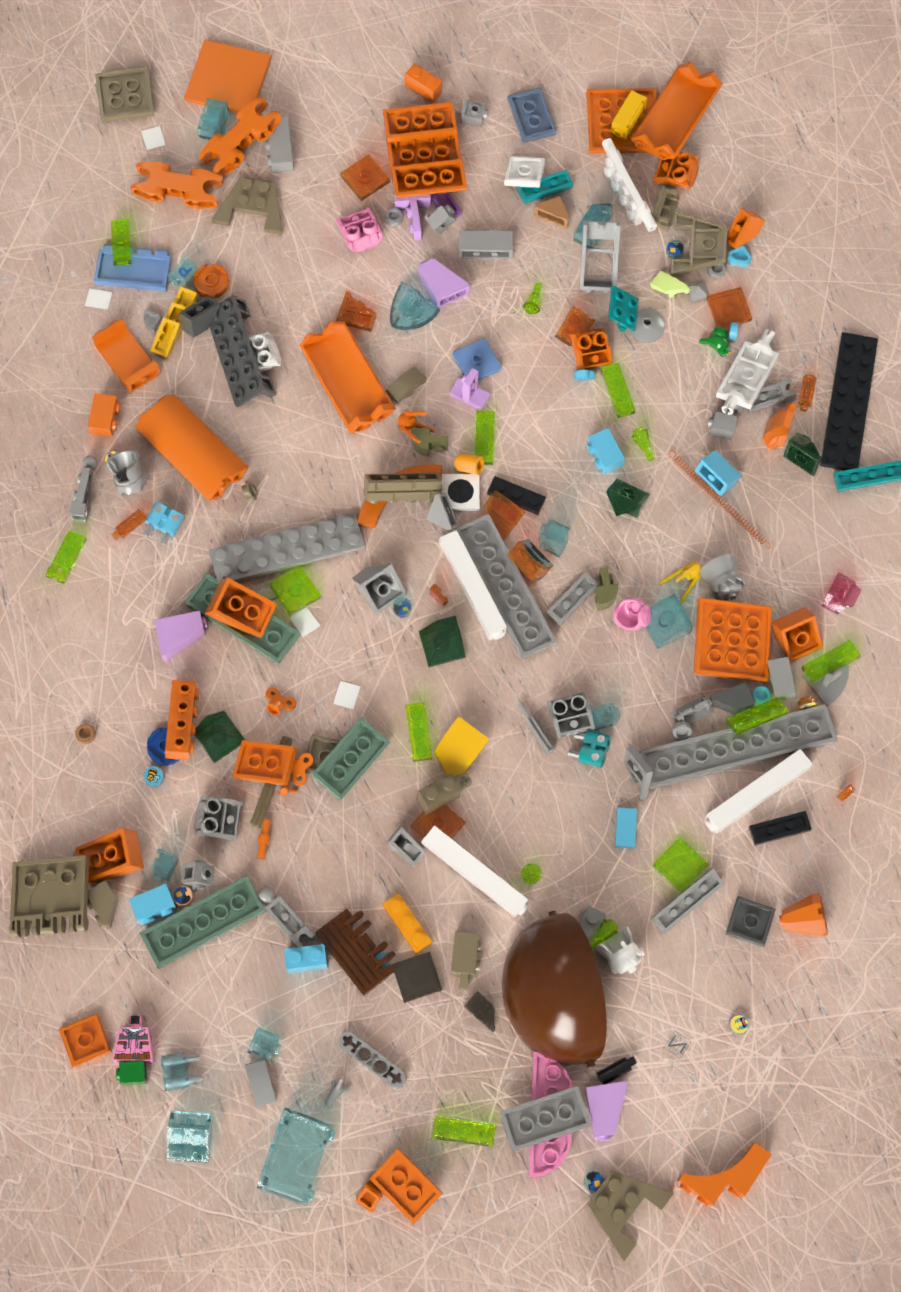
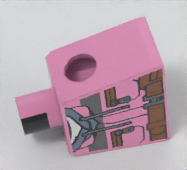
M130 1016L129 1027H120L113 1054V1061L115 1063L132 1061L154 1063L151 1030L147 1027H142V1016Z

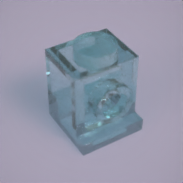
M613 702L590 709L595 731L618 724L620 712L618 707H614ZM602 716H608L609 719L603 720Z
M158 848L159 858L154 859L151 867L153 869L152 878L163 882V880L170 881L179 859L176 855Z
M258 1027L247 1053H254L271 1060L272 1056H277L281 1045L278 1044L280 1036Z

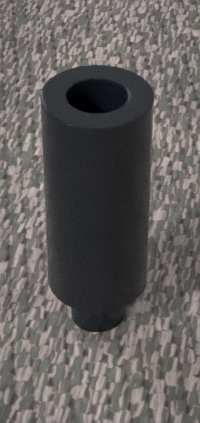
M633 1056L629 1059L624 1057L596 1074L602 1085L608 1084L631 1071V1066L637 1064Z

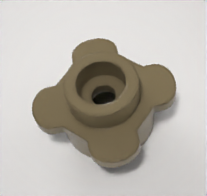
M246 480V485L242 486L246 499L254 498V500H257L255 494H258L255 485L248 483Z

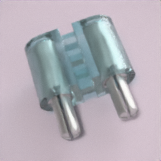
M184 1052L160 1055L164 1091L188 1088L189 1083L202 1081L203 1078H200L202 1074L188 1076L186 1067L187 1062L199 1061V1054L185 1056Z

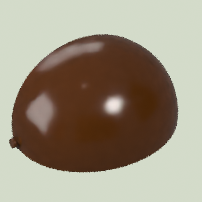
M551 911L548 913L549 916L532 923L523 930L515 939L507 954L502 973L504 1007L515 1032L532 1051L538 1052L545 1058H550L563 1065L587 1064L588 1068L596 1066V1060L603 1053L607 1031L604 992L597 962L587 936L578 921L568 913L556 914V911Z

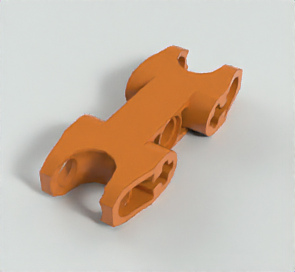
M262 96L256 98L238 112L236 116L238 123L225 136L222 133H217L207 142L199 154L200 160L206 164L216 158H220L213 172L224 177L243 162L245 156L242 152L256 139L259 142H263L273 134L280 124L282 116L278 111H272L266 116H261L266 109L267 102Z
M161 162L137 163V173L149 177V179L144 183L132 184V194L154 202L164 201L165 195L184 198L183 203L186 206L197 209L218 207V198L205 192L209 188L223 186L222 176L198 168L191 169L190 175L173 173L168 164Z

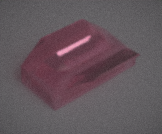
M838 572L821 606L839 614L843 609L854 606L862 589L856 585L854 580Z

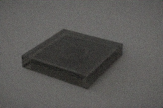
M430 952L392 964L404 1003L442 991Z

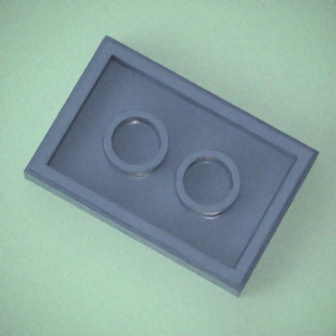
M541 87L507 96L523 143L556 135L557 130Z

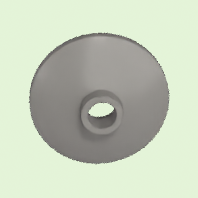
M647 309L637 311L635 331L629 329V332L639 342L652 343L663 335L665 323L657 312Z

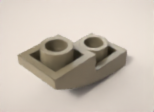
M413 367L398 377L386 389V392L396 401L400 402L411 396L413 389L426 383L427 377L417 368Z

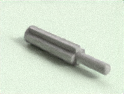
M522 702L519 703L518 707L527 719L526 724L546 755L552 753L556 748L535 716L530 715Z

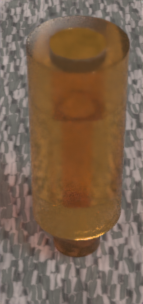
M808 374L803 377L798 404L801 405L800 410L804 412L812 405L817 380L813 375Z
M140 509L136 510L115 527L116 531L111 535L115 540L120 536L124 538L145 522L146 516Z

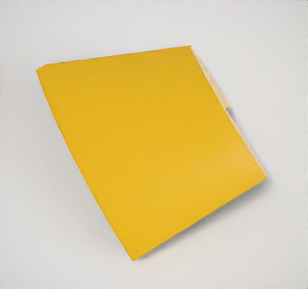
M458 716L435 749V754L446 775L452 773L456 776L467 772L476 761L477 756L488 744L489 739Z

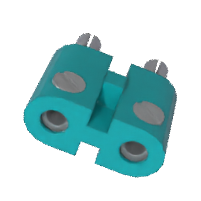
M587 731L586 734H574V738L584 740V746L581 747L580 752L570 749L568 756L579 758L580 763L602 768L606 760V752H608L611 736L593 731Z

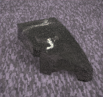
M476 991L464 1007L491 1032H494L495 1008L479 991Z

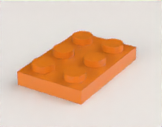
M242 740L232 777L239 780L287 786L297 748L294 746Z
M400 1148L370 1178L377 1188L413 1224L443 1194Z

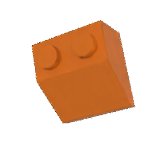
M803 607L771 622L775 639L785 657L789 658V662L823 648L815 615L807 608Z

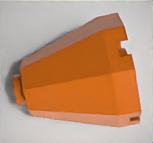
M820 893L811 894L782 910V915L779 916L780 926L785 927L787 932L814 936L828 935Z

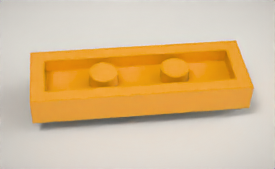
M399 893L382 904L415 954L432 944L431 939Z

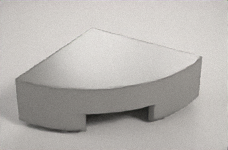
M145 309V325L152 333H155L162 320V315Z

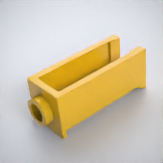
M634 91L630 92L612 122L611 132L615 136L627 139L643 109L646 108L647 97Z

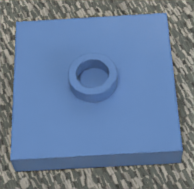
M485 338L452 353L463 376L465 373L469 374L473 368L479 371L478 381L502 369Z

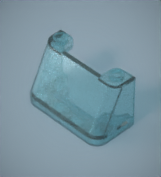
M285 1107L262 1169L257 1189L306 1207L308 1202L312 1203L315 1191L312 1190L313 1182L328 1142H333L336 1130H333L334 1125Z

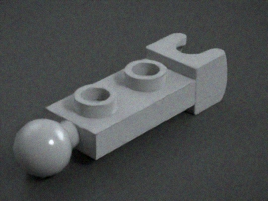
M786 379L778 382V384L762 388L751 410L747 409L748 413L780 403L785 404L794 401L797 397V392L787 391L792 380ZM736 405L733 413H741L745 407Z
M91 455L83 459L82 473L78 474L77 484L79 487L78 491L75 490L74 502L71 503L69 515H72V521L87 522L89 513L87 501L93 478L92 470L97 466L96 458Z
M267 887L259 891L258 898L260 901L269 904L264 908L265 911L296 947H303L300 942L302 937H307L310 941L315 939L314 934L281 896L274 899V892Z

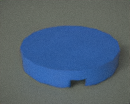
M162 727L152 732L149 736L147 752L155 763L169 766L177 763L179 760L165 758L167 728Z

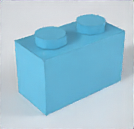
M609 428L588 436L586 448L590 455L593 454L598 470H601L605 475L624 466L625 458Z
M716 450L703 458L695 469L720 496L735 487L742 476Z
M167 884L129 898L138 923H143V925L154 922L155 918L159 916L167 917L177 909Z
M324 944L284 949L288 973L328 968Z

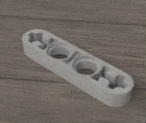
M345 1032L340 1036V1047L390 1087L399 1089L404 1086L406 1077L402 1070L354 1033ZM345 1037L347 1039L352 1037V1043L356 1046L358 1042L361 1043L355 1053L351 1052L354 1050L351 1045L344 1046L345 1041L343 1039ZM363 1048L370 1051V1056L366 1060L360 1059L358 1055L359 1051ZM376 1062H385L386 1069L383 1072L376 1071L374 1068ZM390 1067L393 1068L391 1071L393 1075H401V1083L396 1082L393 1084V1078L390 1075L387 1078L383 1077L388 1073Z

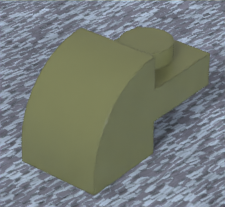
M411 428V433L420 440L418 444L411 438L412 446L419 454L429 456V450L435 452L448 451V436L430 435V428Z
M608 567L600 568L599 579L601 586L595 587L594 595L597 611L609 608L616 600L618 584H613L612 573L608 572Z

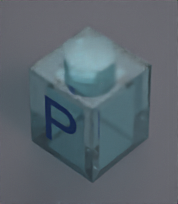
M184 256L167 276L175 286L182 287L199 268Z

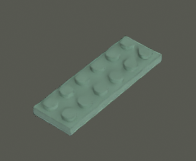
M206 573L184 602L185 605L194 611H200L201 616H205L206 619L279 665L300 637V632L272 615L262 638H259L206 615L205 612L218 586L217 579Z
M245 876L140 932V935L157 968L160 969L264 913L265 909L248 877Z

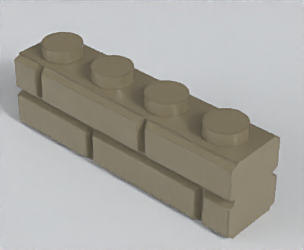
M439 473L365 474L363 493L366 501L374 504L379 503V501L396 503L400 500H405L409 503L416 502V500L433 502L435 495L441 493L442 479Z

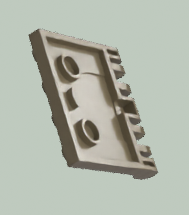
M87 855L13 862L10 936L12 938L29 936L30 925L28 921H32V933L34 936H39L40 933L41 935L57 934V932L59 934L65 933V918L68 917V926L71 933L88 930L89 857Z

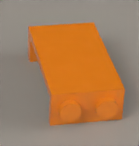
M123 318L113 321L107 328L97 331L92 336L94 346L130 394L161 374L158 364L155 361H151L126 328Z

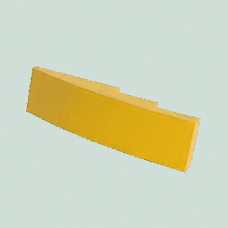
M180 286L176 299L171 303L166 318L163 317L150 352L168 358L182 332L180 312L195 304L198 297L197 292Z

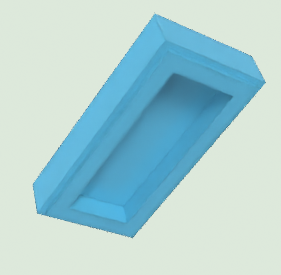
M617 807L615 847L635 849L637 809Z

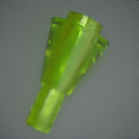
M535 283L533 292H531L523 304V309L529 314L540 312V291L542 287L540 283Z
M643 427L635 429L631 438L644 451L648 461L655 459L650 449L648 429H643Z
M603 919L594 937L589 941L592 949L599 943L618 934V926L613 920Z

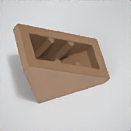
M560 196L536 204L534 216L563 228H568L569 215Z

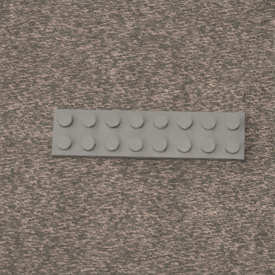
M350 513L209 549V555L219 584L220 580L227 577L238 582L365 549V544L355 513Z
M487 514L456 528L455 530H457L507 626L506 630L521 659H526L556 645V639L490 515Z

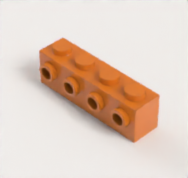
M172 680L165 745L166 759L189 760L190 753H194V742H191V736H195L196 724H193V718H197L198 706H195V700H199V689L196 688V681Z

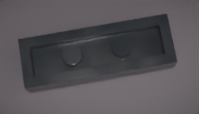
M494 476L487 491V495L536 515H539L546 500V497L496 476Z
M806 811L753 824L748 827L754 846L812 830Z

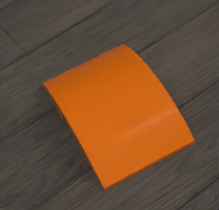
M453 102L383 109L388 157L396 198L467 190Z

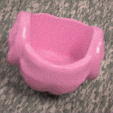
M626 598L616 606L613 612L615 624L626 630H640L651 622V609L641 598Z

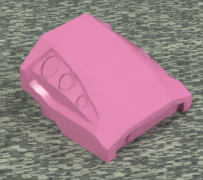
M369 207L340 219L336 218V223L348 244L349 250L362 252L376 247L383 238L375 216Z

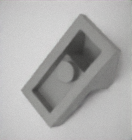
M400 826L387 841L390 850L398 853L412 867L426 853Z

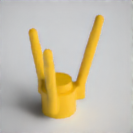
M691 561L688 565L685 564L681 569L659 582L662 585L679 574L681 575L676 578V582H679L684 577L687 580L692 579V582L677 604L678 608L681 607L695 583L700 579L701 566L695 561Z

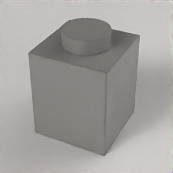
M716 411L714 418L710 417L708 428H711L710 435L731 440L737 416Z

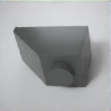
M206 296L181 311L182 330L192 337H196L208 330L220 304L211 297Z
M747 683L710 695L709 698L712 706L733 715H746L752 711L751 709L755 705Z

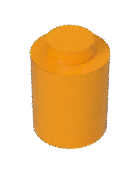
M460 453L456 456L454 465L457 471L479 475L484 468V458L478 455Z

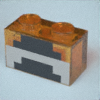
M529 539L517 542L507 554L532 582L543 579L554 566Z

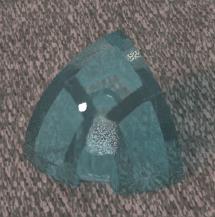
M401 281L391 305L390 323L393 328L399 330L417 329L431 322L439 314L440 309L430 299L420 295L418 290Z

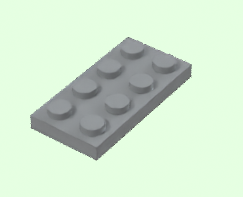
M578 1086L499 1112L512 1152L591 1127Z

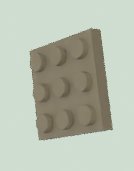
M148 67L95 74L102 123L154 116Z

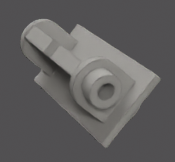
M702 696L671 712V715L675 722L685 721L692 724L714 711L710 706L712 705L711 700Z

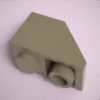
M106 880L88 890L87 906L90 910L94 908L97 915L94 917L99 926L104 925L107 930L110 929L118 900Z

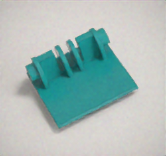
M612 285L608 318L618 323L617 327L621 332H625L626 329L635 331L639 299Z

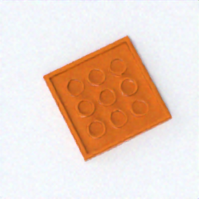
M204 39L184 100L238 113L245 105L259 97L271 61V55Z
M657 88L587 89L589 154L606 153L602 142L608 138L612 139L620 153H647L644 150L638 149L631 140V137L657 99ZM634 91L647 97L646 108L643 109L627 139L617 137L611 132L612 122L630 92Z
M698 598L693 674L768 682L769 667L767 660L770 658L772 606Z

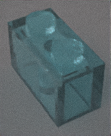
M207 98L197 127L199 138L210 140L217 133L225 135L226 121L230 120L231 116L228 103Z
M549 519L547 524L543 523L539 531V548L560 558L568 543L570 528Z

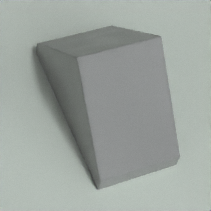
M446 492L436 494L426 520L446 530H453L458 528V524Z

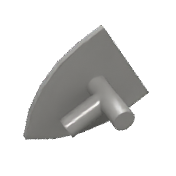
M826 664L814 668L802 677L827 707L841 695L846 687L849 677V666Z

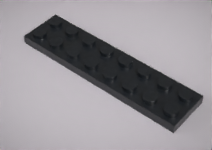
M846 332L841 333L820 462L822 467L844 471L855 469L859 466L878 338Z

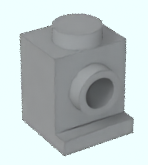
M465 99L461 113V123L482 127L483 120H487L488 115L485 104L470 102L468 99Z
M448 204L445 207L441 205L435 208L430 216L426 215L424 217L432 229L441 234L457 220L453 215L454 210Z

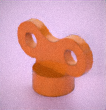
M276 688L266 690L265 697L269 700L266 709L272 715H279L283 708L287 711L295 709L296 700L294 698L281 696Z
M303 753L299 760L294 759L291 774H293V783L297 786H303L307 782L306 770L314 762L313 756L309 753ZM305 758H309L307 763H304ZM299 776H302L301 781L297 780Z

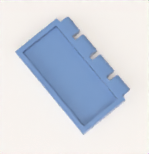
M104 244L103 249H99L94 284L166 291L172 260L171 256H169V251L156 249L155 254H153V249L138 248L137 253H135V247L120 246L119 251H117V245Z

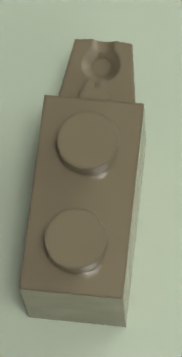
M467 772L456 776L451 773L418 790L416 800L424 813L428 815L460 798L461 792L472 784V780Z
M455 931L451 975H455V979H460L459 990L467 991L468 980L473 981L475 972H479L480 960L476 959L477 952L482 950L483 941L479 940V934Z

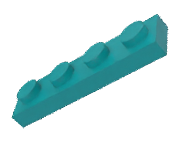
M901 460L834 472L833 477L837 492L901 481Z

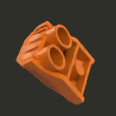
M681 151L675 159H660L655 177L652 180L657 184L690 189L694 186L698 174L699 159L697 155Z
M604 328L569 334L578 370L613 365L611 347Z
M790 403L769 418L762 437L767 448L775 449L777 446H784L797 404Z

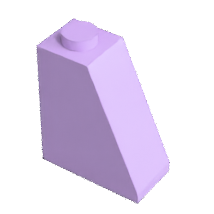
M425 260L418 265V276L437 309L469 295L470 285L468 282L437 260Z
M200 611L154 620L163 661H168L205 635L204 628L207 627L205 616H201Z
M627 1081L585 1088L593 1139L604 1142L611 1140V1136L615 1135L627 1088Z

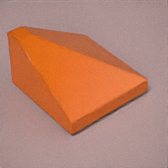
M369 1180L355 1201L372 1213L383 1195L373 1182Z

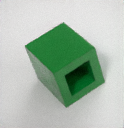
M119 1062V1068H116V1080H119L122 1086L147 1084L146 1062Z

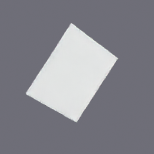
M160 126L141 131L147 150L165 146Z
M89 288L85 306L108 310L112 292Z
M307 607L290 617V620L303 637L320 627V624Z
M340 681L333 704L354 709L361 686Z

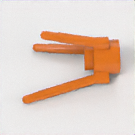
M405 410L398 417L399 430L404 431L418 444L420 440L409 430L415 427L430 428L417 423L414 417L417 415H427V411L410 412ZM430 428V432L434 433L435 429Z

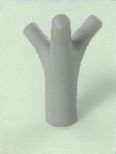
M340 1078L337 1085L335 1080L331 1081L332 1090L324 1103L332 1108L340 1094L349 1090V1086L341 1088L344 1078Z

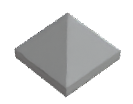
M703 281L687 285L690 289L688 295L691 302L709 297Z

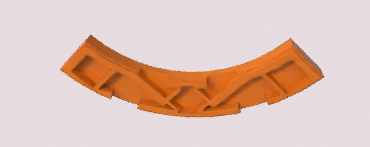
M418 465L403 469L394 474L439 473L441 477L443 465ZM365 500L358 516V526L376 528L378 518L387 501H379V503L374 504Z

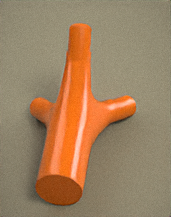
M288 781V785H283L279 795L284 796L287 793H297V789L291 788Z

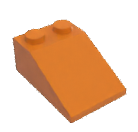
M227 577L220 580L205 614L231 627L262 638L277 604Z
M121 828L75 848L76 856L87 855L89 857L88 884L126 876L144 869L137 831Z

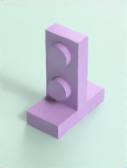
M430 194L396 198L394 195L395 208L407 210V217L411 218L412 223H409L410 234L414 235V240H421L418 208L431 207Z
M472 368L469 374L465 373L463 379H457L450 391V396L482 411L489 401L491 394L478 388L479 371Z

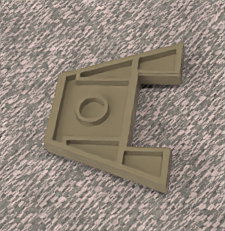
M240 176L212 218V223L230 226L233 211L267 216L264 232L282 235L275 182Z
M675 211L674 230H691L690 259H671L670 275L675 277L725 263L728 227Z
M611 1170L586 1205L621 1259L625 1261L637 1245L620 1231L644 1198L662 1210L674 1193Z

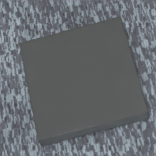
M737 896L725 935L764 948L776 909Z

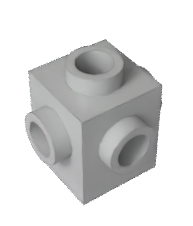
M202 860L183 864L181 883L192 886L194 890H204V887L212 886L214 866L207 865V862Z

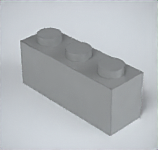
M288 115L282 116L280 124L269 137V140H265L266 150L270 151V155L267 156L268 166H272L273 173L294 171Z
M471 229L459 230V258L512 259L513 231H490L487 229L482 231H473Z

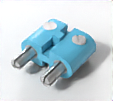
M155 502L145 520L147 526L143 536L148 537L153 528L159 529L164 533L159 543L165 546L169 537L175 536L184 516L173 509H168L167 506Z

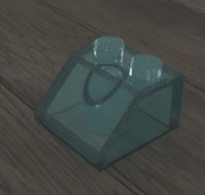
M676 594L668 596L650 607L651 622L645 628L657 649L692 632L693 624Z

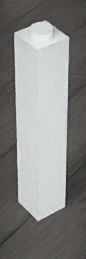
M457 530L440 537L439 545L488 640L502 638L506 633L507 626Z
M799 749L709 812L705 817L706 826L710 831H714L716 834L720 833L808 771L812 763L803 751Z
M433 826L422 840V844L512 916L516 917L517 914L522 916L529 907L526 905L528 902L526 897L436 826Z

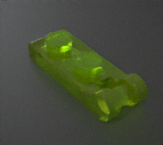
M68 530L51 566L47 569L46 577L58 579V582L64 584L87 540L86 537ZM61 568L63 571L58 572L57 569Z

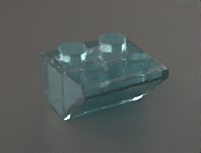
M592 204L575 230L573 241L582 245L583 221L610 222L613 216L611 212L612 204ZM587 239L586 247L594 248L595 245L600 244L601 240Z
M171 1111L167 1125V1160L209 1162L212 1114Z

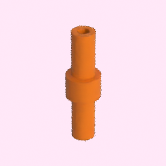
M263 819L261 834L258 835L257 843H259L257 859L261 860L265 859L266 848L270 842L269 829L271 821Z

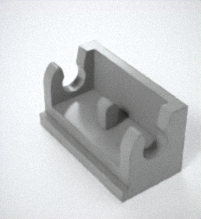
M783 657L767 660L774 696L777 698V701L796 698L789 658Z

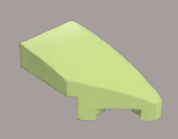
M660 271L650 283L651 288L665 294L669 293L670 298L675 297L674 295L677 293L685 292L686 294L690 292L687 285L663 271Z

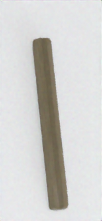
M283 736L279 745L291 746L292 739ZM264 784L250 822L253 827H261L276 784Z

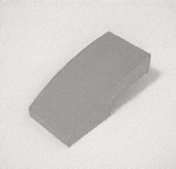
M265 1059L246 1064L245 1068L256 1107L276 1102Z

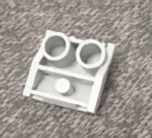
M265 332L249 337L260 372L275 366H281L282 359L277 344L270 333Z

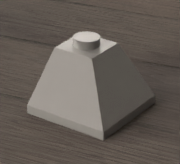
M391 563L368 567L352 577L359 593L376 615L407 595Z

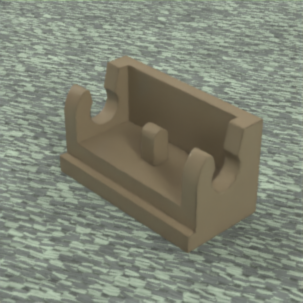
M665 186L661 187L652 216L657 227L669 230L679 202V197H677L679 193L665 188Z

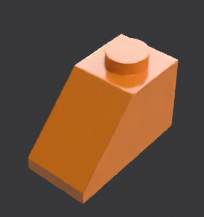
M740 208L728 231L727 243L737 249L758 235L765 219L753 211Z

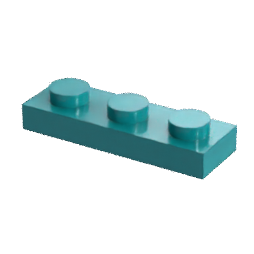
M564 170L543 177L540 188L517 186V191L523 204L571 189L573 188V182L568 171Z

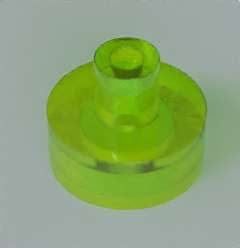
M532 863L525 865L521 873L523 881L530 885L536 884L541 878L540 867Z

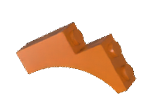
M754 1142L740 1161L728 1170L709 1176H695L683 1173L677 1182L680 1184V1189L687 1194L692 1192L698 1196L696 1200L706 1207L708 1204L710 1206L715 1204L725 1187L729 1188L727 1191L734 1197L738 1198L740 1196L743 1198L772 1154Z

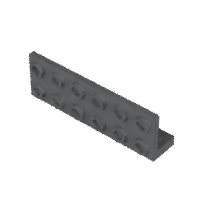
M232 295L219 303L220 307L210 325V330L234 404L239 407L259 394L272 398L276 395L272 379L260 374L243 322V319L251 316L246 300Z

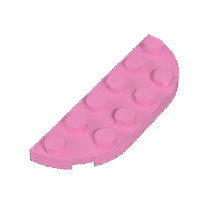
M533 1051L531 1101L572 1088L571 1079L559 1062L545 1058L542 1054ZM572 1133L530 1147L529 1178L544 1176L559 1167L569 1152Z

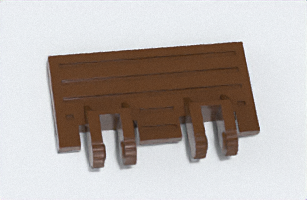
M345 909L316 931L315 934L360 993L365 996L395 972L391 964L384 969L382 967L392 960L396 954L394 951H391L377 961L375 957L387 948V942H382L376 947L367 933L358 938L357 936L368 929L372 923L367 920L353 930L351 926L360 920L364 913L358 911L352 916L349 910Z

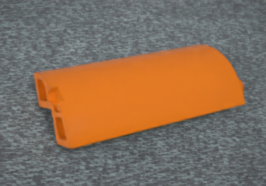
M691 62L678 65L634 132L631 140L638 149L644 150L653 156L663 160L675 159L723 85L713 71L700 74Z
M332 321L322 333H309L304 337L299 346L350 433L368 429L371 423L375 421L381 422L396 410L345 321Z
M175 394L161 397L158 403L147 412L142 413L138 418L139 422L135 428L208 501L221 498L228 485L239 482L249 468Z

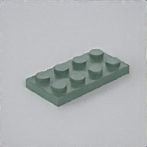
M360 717L310 776L341 801L389 745L390 741Z

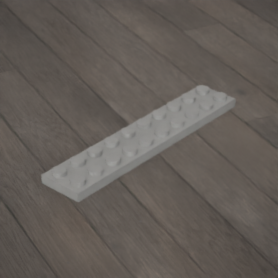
M826 704L641 750L639 753L653 770L650 789L792 754L799 749L803 751L835 743L837 737Z

